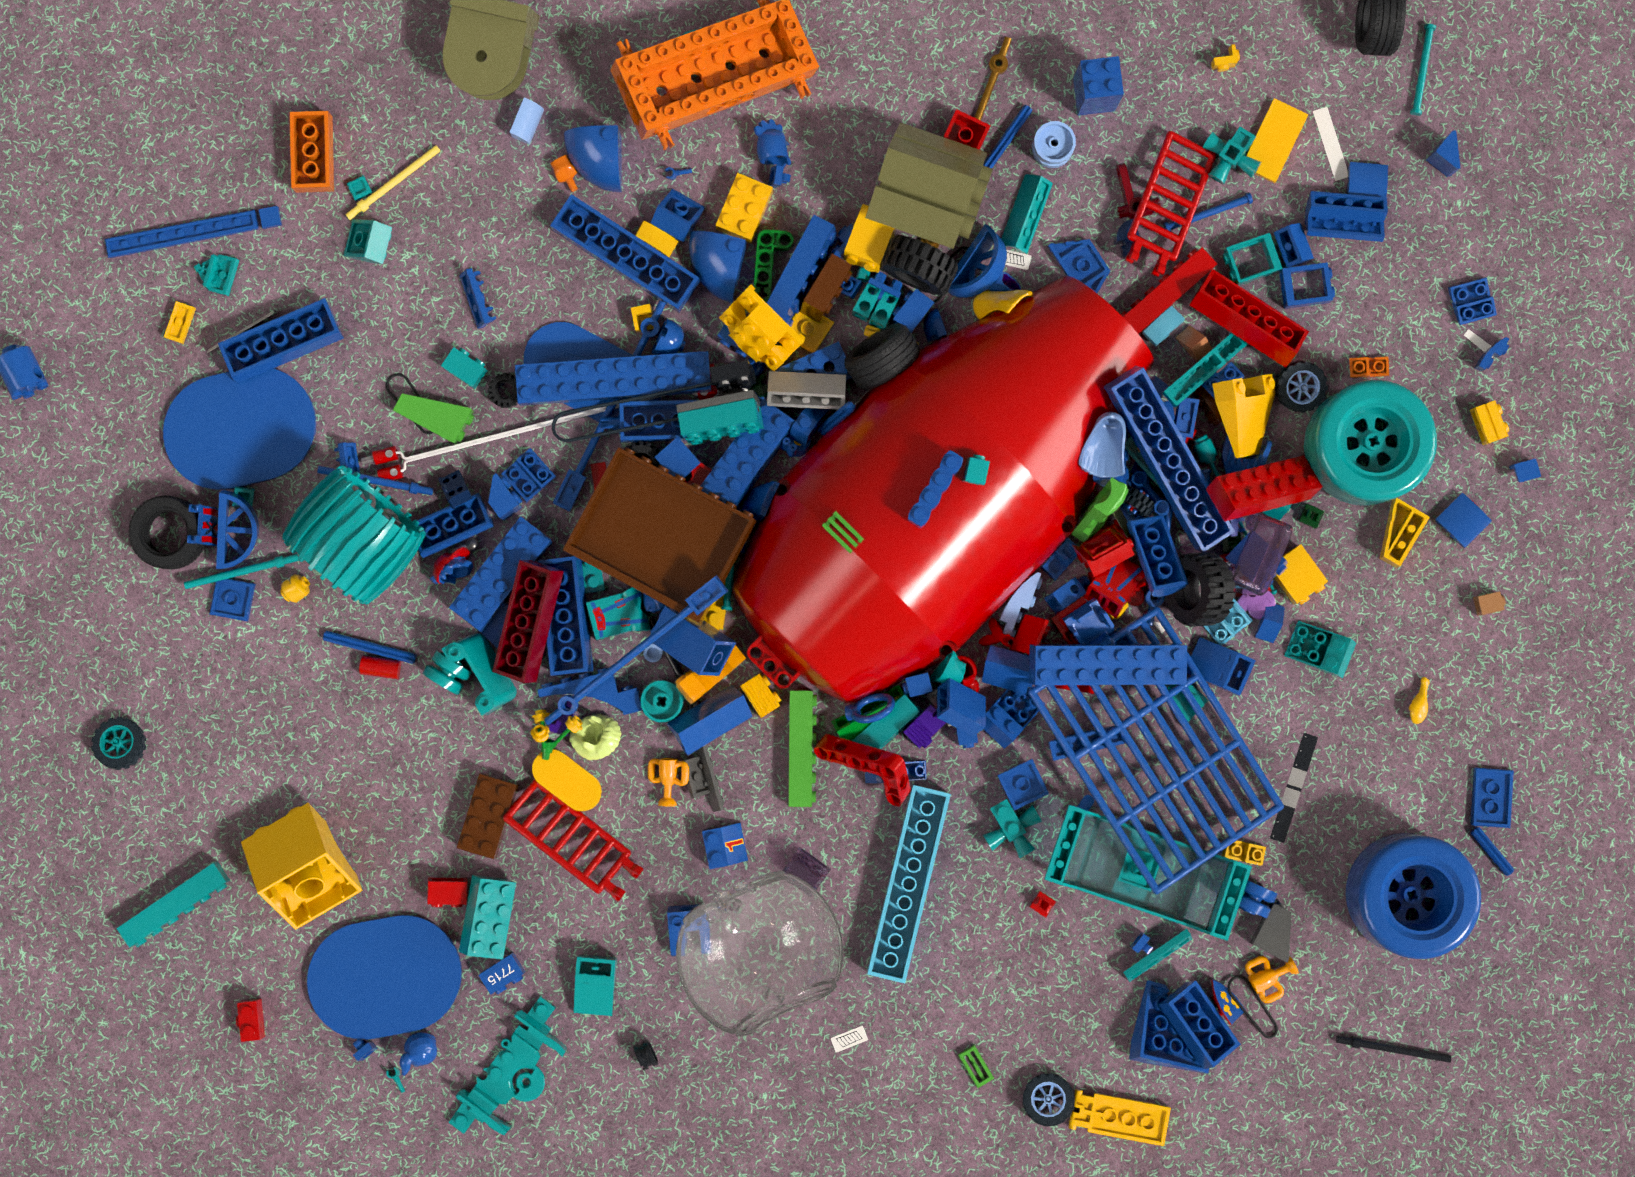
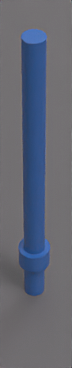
M318 465L317 473L328 475L335 469ZM360 474L359 477L362 480L368 478L370 484L406 490L416 495L421 493L432 496L434 489L420 486L419 483L415 482L405 483Z

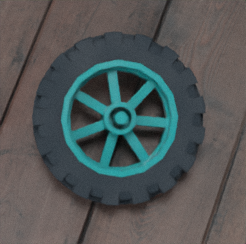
M117 717V719L110 718L106 723H101V727L95 730V736L91 740L93 743L91 749L94 752V757L101 764L115 770H121V768L128 769L132 764H137V760L141 759L144 755L143 750H146L144 731L135 722L123 717ZM123 730L119 738L116 732ZM127 733H130L131 738L124 740ZM113 734L114 737L111 740H108L109 737ZM107 743H110V744L113 745V746H111L109 749H106V744H107ZM131 743L130 748H126L127 744ZM116 749V757L110 756L109 754ZM121 750H125L126 753L120 756Z

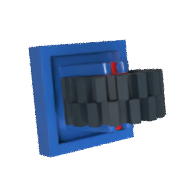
M1131 476L1126 482L1128 494L1123 504L1119 507L1127 521L1149 517L1154 511L1155 505L1143 488H1138L1132 482Z

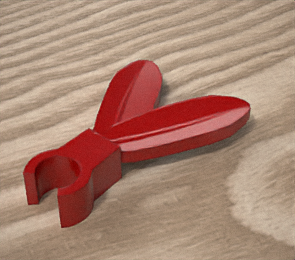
M991 618L988 625L992 634L983 636L979 640V644L988 646L1001 642L1010 648L1011 645L1008 644V641L1010 639L1014 641L1015 638L1010 634H1003L998 621Z

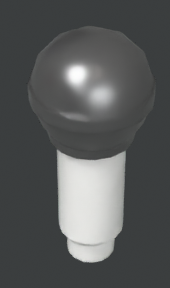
M474 538L469 539L464 545L455 548L451 553H454L461 547H465L469 551H476L479 548V542Z

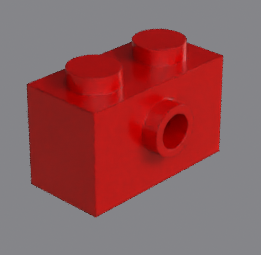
M428 877L427 904H431V907L451 905L454 908L467 905V878Z
M262 998L238 1002L236 1026L240 1029L241 1042L261 1040L265 1037Z

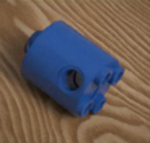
M14 344L2 349V354L0 355V375L12 400L22 396L24 399L30 398L35 395V390H43L49 386L30 346Z

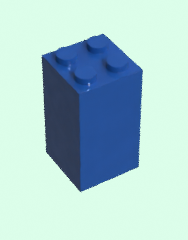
M1119 56L1080 61L1073 77L1077 116L1114 112L1117 109L1124 95Z
M665 606L660 612L659 619L652 628L651 634L679 612ZM685 617L653 644L698 675L719 676L736 642L704 620L700 624L689 617Z

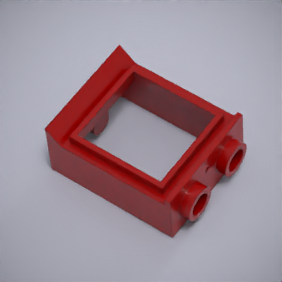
M1112 525V529L1104 531L1084 542L1081 546L1073 545L1080 563H1084L1086 568H1090L1093 577L1135 555L1132 549L1134 544L1130 537L1126 538L1122 529L1118 530Z

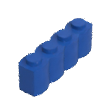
M951 450L943 456L940 468L934 471L929 485L922 490L919 501L911 508L908 522L918 528L926 525L931 511L938 506L942 494L949 488L952 477L959 472L963 463V457Z

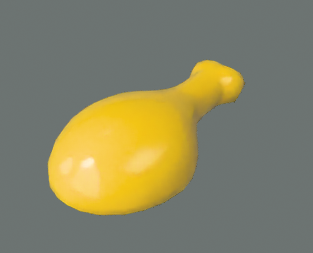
M1426 677L1421 678L1419 693L1414 697L1409 706L1411 721L1414 724L1424 721L1428 713L1427 689L1430 680Z

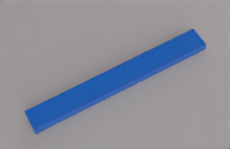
M250 210L106 238L105 244L108 258H115L258 230L259 225L256 211Z

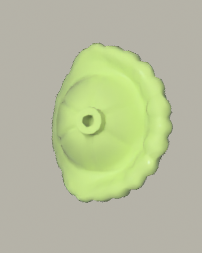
M602 714L584 717L581 719L583 729L577 733L570 731L569 740L571 745L581 757L587 760H598L609 756L618 747L621 739V728L618 722Z

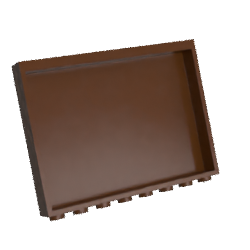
M618 447L563 550L680 612L688 606L685 600L716 575L724 583L757 521L753 518L754 515L746 510L740 512L736 509L737 506L729 501L723 503L719 500L720 497L712 492L706 494L702 492L703 488L695 483L689 485L685 483L686 479L678 474L672 476L668 474L669 470L661 465L655 467L651 465L652 461L644 456L638 458L634 456L635 452L627 447L623 450ZM711 605L699 615H696L693 611L687 617L702 624Z

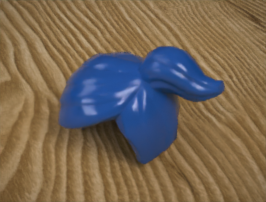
M418 1032L406 1039L404 1044L405 1053L401 1056L399 1062L402 1069L401 1075L405 1076L409 1072L411 1064L418 1067L434 1061L437 1055L436 1038L434 1035Z

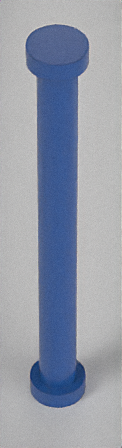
M1248 192L1243 197L1195 213L1191 223L1246 203L1251 204L1253 203L1252 196ZM1174 221L1163 223L1164 228L1169 231L1182 226Z

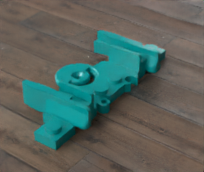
M540 996L528 1014L523 1010H518L515 1013L514 1017L529 1027L526 1031L519 1025L511 1036L512 1042L509 1038H504L501 1046L506 1050H501L491 1065L483 1068L488 1074L487 1078L482 1079L478 1076L477 1084L471 1092L463 1088L456 1094V1098L462 1104L448 1122L464 1134L476 1118L481 1123L485 1122L490 1128L502 1135H505L510 1130L512 1125L500 1120L492 1112L499 1104H507L512 1097L518 1101L529 1102L538 1098L543 1092L545 1077L542 1070L536 1066L541 1057L539 1049L543 1043L556 1050L561 1057L564 1056L567 1047L560 1040L549 1034L551 1027L545 1023L556 1006ZM524 1068L533 1070L532 1074L529 1072H523L517 1077L516 1086L520 1090L517 1093L513 1086V1077L515 1073L520 1069ZM524 1078L529 1079L530 1083L528 1085L523 1084L522 1080Z

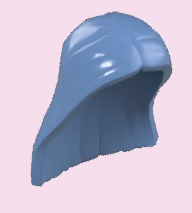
M1106 412L1098 417L1079 458V465L1082 470L1100 478H1115L1125 474L1124 448L1126 425L1122 416L1115 412Z

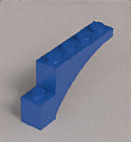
M608 668L597 670L598 674L590 676V672L578 675L579 679L573 681L571 677L560 680L561 684L554 686L552 682L541 685L542 689L537 690L539 697L558 694L575 695ZM615 674L586 695L623 711V715L642 711L638 688L633 689V685L621 688L622 692H619Z

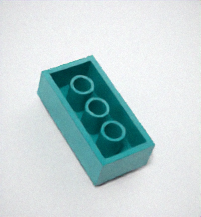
M472 875L459 947L460 953L473 957L503 959L516 882L503 878Z

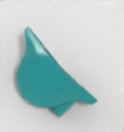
M955 651L950 652L930 676V682L944 683L949 678L958 683L962 682L966 671V663L958 659Z

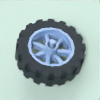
M1302 360L1290 362L1276 376L1275 395L1284 407L1294 412L1305 413L1306 411H1312L1316 406L1318 407L1322 404V399L1326 398L1325 393L1328 391V385H1326V382H1328L1327 377L1324 376L1322 369L1311 362ZM1301 373H1307L1308 375L1302 381ZM1297 374L1298 381H1292L1293 376ZM1312 377L1314 384H1306ZM1289 383L1294 385V388L1291 390L1288 389ZM1308 388H1313L1311 395L1307 392ZM1298 391L1295 400L1290 396V394ZM1302 392L1307 396L1304 400H1300Z
M1052 1073L1040 1074L1028 1082L1023 1092L1024 1109L1027 1115L1037 1124L1046 1127L1062 1124L1070 1117L1074 1109L1075 1098L1073 1090L1069 1083L1059 1075ZM1051 1085L1049 1094L1045 1093L1042 1088L1043 1086ZM1056 1087L1061 1093L1052 1097L1053 1088ZM1038 1089H1040L1044 1098L1035 1097ZM1063 1096V1104L1056 1103L1054 1099ZM1034 1101H1044V1103L1037 1109ZM1052 1104L1060 1108V1110L1054 1114L1052 1113ZM1046 1105H1048L1050 1115L1041 1112Z

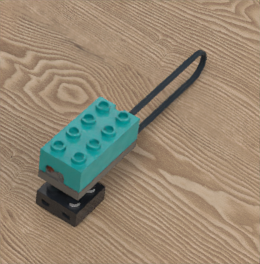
M748 360L710 367L712 382L563 411L554 417L551 429L553 435L558 440L573 442L679 421L681 435L692 445L701 444L703 440L708 439L710 441H718L723 436L738 437L740 433L744 432L749 434L757 433L759 429H764L760 401L753 390L676 405L678 417L570 439L559 437L555 431L557 420L565 414L711 385L716 386L718 391H722V393L732 392L734 388L739 387L741 389H748L752 385L757 384L755 371Z

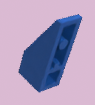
M805 408L792 425L789 438L806 447L831 409Z

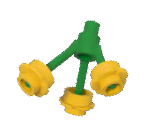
M546 710L535 711V715L532 718H534V723L539 725L532 728L530 734L536 742H541L542 759L549 760L553 748L570 731L577 733L583 729L581 726L583 722L579 717L568 716V720L565 722L567 729L554 741L548 739V732L550 730L545 726L544 721L550 713H547Z

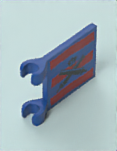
M189 504V512L198 513L197 535H187V543L217 547L219 508L201 504Z

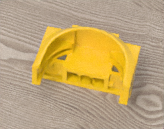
M750 284L719 318L728 326L729 336L743 352L755 362H763L772 371H775L802 345L805 337L802 334L798 335L754 291L755 288ZM745 309L750 313L747 317L745 314Z

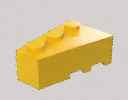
M1398 498L1393 499L1379 559L1395 568L1400 567L1430 517Z

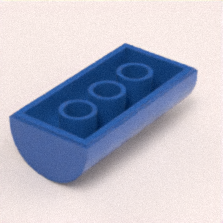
M480 493L472 495L473 499L456 506L455 509L448 506L417 520L419 522L418 527L422 526L426 532L425 538L418 549L422 558L494 527L490 513Z
M1158 515L1128 521L1126 525L1151 595L1154 597L1167 596L1185 588L1188 585V581L1164 516Z

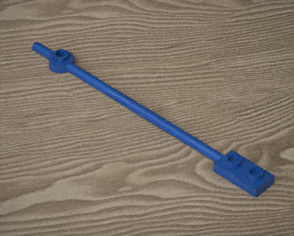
M659 300L651 318H646L642 321L640 329L643 335L632 357L641 356L649 338L658 335L660 331L658 320L666 305L663 301ZM649 325L654 326V330L651 332L647 330ZM610 399L609 402L617 401L619 399ZM617 404L607 406L602 417H611ZM600 422L594 434L604 431V429H601ZM601 436L591 438L576 470H568L553 504L571 512L587 479L582 473Z
M1186 398L1177 405L1174 423L1184 441H1186V437L1193 438L1199 399ZM1172 508L1164 516L1169 532L1173 515ZM1147 589L1144 594V600L1149 605L1148 611L1162 605L1165 596L1156 597L1151 600L1150 589ZM1155 616L1147 621L1149 626H1153Z
M718 576L713 577L685 600L688 603L687 607L574 696H563L558 701V708L544 719L545 723L550 725L562 714L571 715L576 712L579 705L578 702L662 635L693 611L696 615H699L726 594L728 589ZM567 701L571 702L572 707L567 706Z

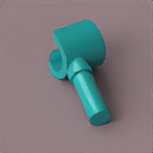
M393 1067L396 1072L394 1076L387 1070V1077L394 1079L401 1093L405 1092L399 1078L400 1070L397 1067Z

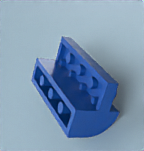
M1311 191L1305 211L1307 236L1383 242L1385 238L1384 221L1388 213L1387 197Z

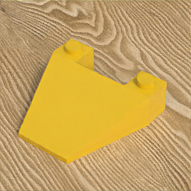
M1272 374L1213 383L1215 402L1235 457L1241 458L1259 454L1275 396V381Z

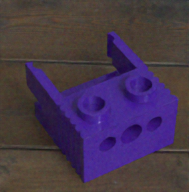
M928 705L923 710V713L902 731L919 749L921 747L925 749L933 741L931 737L946 723L938 719L937 714L932 716L936 711L932 705Z

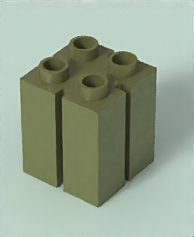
M900 122L887 149L878 180L881 182L879 186H875L865 218L954 249L958 236L969 239L993 171L992 168L983 166L987 152Z

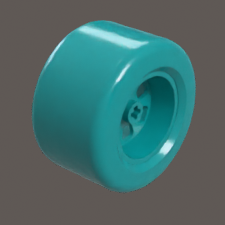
M1384 380L1357 382L1327 398L1310 418L1304 437L1305 458L1321 483L1322 489L1342 502L1360 506L1380 504L1403 496L1413 490L1429 472L1437 449L1435 423L1423 401L1404 386ZM1376 418L1387 426L1382 432L1375 429ZM1360 419H1364L1367 424V430L1363 433L1354 428V423ZM1389 435L1393 436L1394 448L1386 445L1385 438ZM1347 437L1358 439V448L1348 450ZM1373 438V439H1374V440H1373V443H1374L1375 445L1370 446L1371 442L1368 441V440H1370V439ZM1380 452H1384L1390 457V461L1383 466H1380L1377 461V455ZM1361 453L1369 456L1367 467L1356 462V458Z

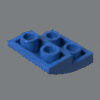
M1359 162L1349 163L1347 194L1387 197L1388 165Z
M1486 277L1448 287L1459 325L1497 315L1494 298L1490 296Z
M531 448L501 473V476L506 477L512 485V489L517 492L525 503L529 502L556 477Z
M1461 493L1435 519L1436 523L1450 533V537L1463 548H1466L1492 522L1464 493Z

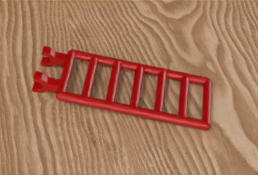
M1173 131L1167 132L1127 234V238L1133 241V244L1126 256V262L1132 264L1134 261H1138L1139 252L1143 246L1159 254L1157 263L1151 273L1159 277L1160 274L1163 275L1165 273L1168 259L1171 261L1177 260L1207 183L1208 174L1211 172L1215 162L1216 154L1214 152L1204 149L1197 143ZM1172 140L1207 157L1205 167L1169 150ZM1165 157L1201 174L1198 184L1163 167ZM1161 174L1194 191L1192 200L1190 201L1156 184L1158 175ZM1152 191L1188 208L1185 218L1150 201ZM1148 208L1182 225L1179 234L1177 235L1143 218L1145 209ZM1139 225L1175 242L1172 252L1136 235Z
M535 779L503 815V820L592 891L599 894L604 889L617 902L626 893L623 889L610 882L618 870L623 867L635 879L644 870L641 866L634 864L628 859L631 851L581 811H575L539 785ZM538 787L546 795L524 822L520 824L512 817ZM553 799L561 807L541 832L535 836L527 829ZM568 811L576 819L557 843L550 848L543 840ZM583 823L591 831L568 860H566L558 852ZM599 835L606 843L585 870L581 872L573 865L595 837ZM614 847L622 854L601 881L596 884L589 876L611 848Z

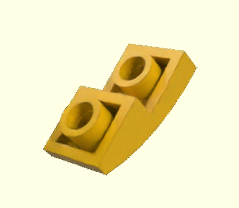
M646 221L641 223L635 234L636 237L667 257H670L679 242Z
M1237 840L1222 851V856L1262 866L1266 847Z

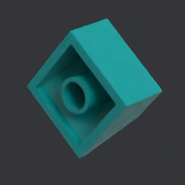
M353 219L343 256L369 263L383 264L387 256L386 251L391 239L392 227L374 220Z

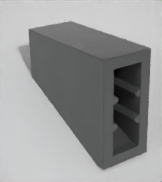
M1277 901L1276 904H1269L1268 907H1270L1271 911L1268 918L1262 917L1249 943L1288 962L1291 912L1286 910L1287 905Z

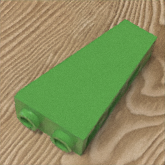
M401 394L393 409L394 412L454 444L463 440L466 433L464 432L466 425L470 426L475 417L473 415L474 411L468 407L407 394Z

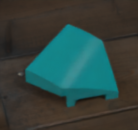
M213 254L210 259L202 264L198 263L194 268L199 273L203 286L208 288L210 292L229 296L240 260L220 254L218 256Z

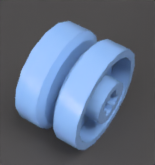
M1050 121L1043 124L1037 130L1032 142V154L1035 160L1047 168H1058L1065 165L1071 158L1076 146V137L1073 130L1067 124L1060 121Z

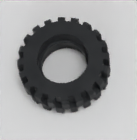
M896 235L891 239L881 261L883 270L897 280L915 289L938 296H943L948 292L958 271L957 262L952 257H949L948 254L943 253L928 243L904 235Z
M1212 552L1180 555L1179 559L1188 585L1182 590L1165 597L1166 602L1169 604L1170 612L1174 613L1173 616L1181 624L1189 627L1211 626L1222 622L1230 613L1229 609L1233 607V598H1235L1236 594L1234 592V587H1236L1235 581L1232 579V571L1228 569L1229 565L1223 561V558ZM1199 582L1201 586V596L1199 595Z

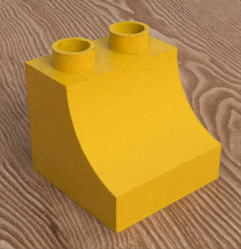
M309 803L291 809L286 816L269 826L260 827L253 835L241 841L257 893L295 930L363 891L357 874L340 851L327 822Z

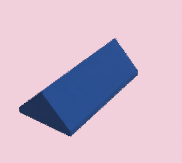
M730 685L668 722L667 726L688 756L752 718V713L744 695L733 685Z

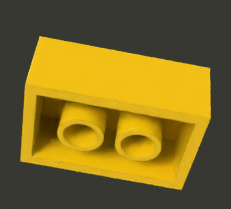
M737 173L715 225L716 230L733 237L745 239L746 242L752 244L773 194V187Z

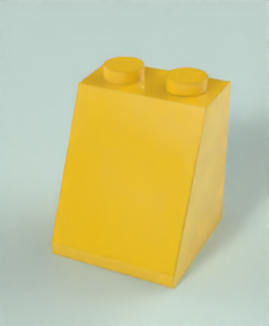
M862 204L844 250L843 260L851 265L861 266L869 272L879 273L882 266V258L891 239L895 235L896 229L865 218L869 206Z

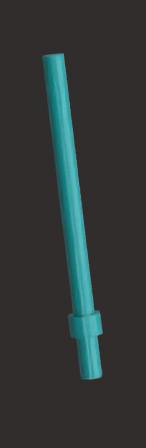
M298 553L285 557L281 555L274 557L273 560L185 581L184 587L189 589L273 567L281 568L285 564L299 561Z

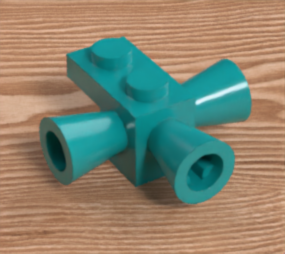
M1239 127L1232 139H1229L1226 144L1212 132L1203 148L1219 154L1220 163L1208 175L1215 181L1225 184L1230 169L1235 170L1239 166L1252 178L1262 162L1247 157L1245 154L1256 136Z
M1007 799L990 808L1000 826L998 830L983 834L992 851L1006 839L1009 842L1013 841L1019 858L1036 849L1023 835L1026 833L1024 828L1042 822L1033 805L1019 818Z

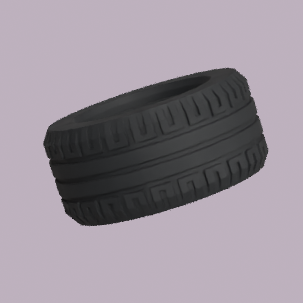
M1406 0L1358 1L1355 41L1359 52L1363 55L1391 56L1398 50L1405 26Z
M895 323L879 330L858 344L846 356L845 368L859 388L870 390L890 381L907 369L918 358L920 348L908 328L903 324Z
M161 495L146 500L136 509V512L131 517L132 520H130L128 536L130 537V545L133 551H135L134 553L142 561L157 568L172 570L188 566L200 556L205 545L187 543V535H197L198 513L189 512V504H192L191 502L175 496ZM175 512L185 521L187 528L186 540L175 552L163 554L156 550L151 543L150 528L155 518L162 513Z

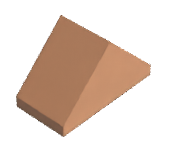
M1190 325L1175 338L1196 362H1199L1212 350L1206 336Z

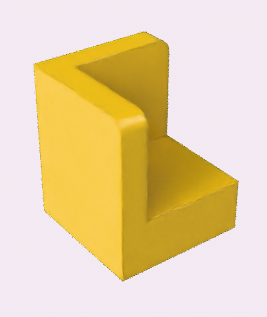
M650 304L631 308L635 331L641 332L640 326L642 321L646 318H651L653 310ZM649 325L647 327V330L654 329V326Z

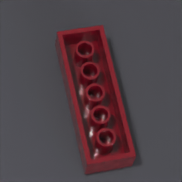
M519 560L492 672L522 683L537 682L562 581L563 570L533 560Z

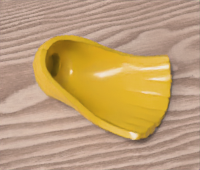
M1029 290L984 291L974 298L973 311L978 319L987 316L995 310L1010 313L1020 299L1025 296H1033V293Z

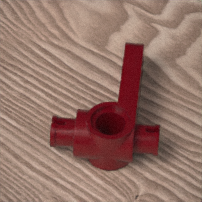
M1121 163L1116 165V171L1125 206H1118L1117 213H1119V219L1128 217L1130 220L1136 214L1132 206L1135 204L1139 205L1141 197L1134 198L1126 164ZM1158 197L1154 199H1149L1150 201L1161 206V204L1158 203L1160 202ZM1146 208L1143 217L1152 215L1153 211Z

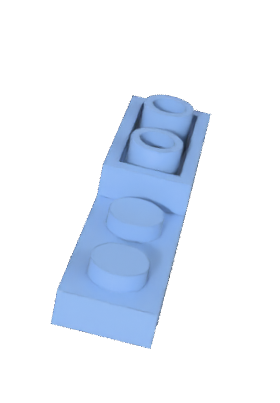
M1037 572L1028 578L1007 602L999 618V621L1006 623L1003 634H1010L1014 637L1016 630L1013 629L1016 622H1020L1023 613L1020 612V609L1028 610L1029 607L1033 608L1036 597L1033 595L1036 589H1040L1043 580L1040 578L1041 573Z

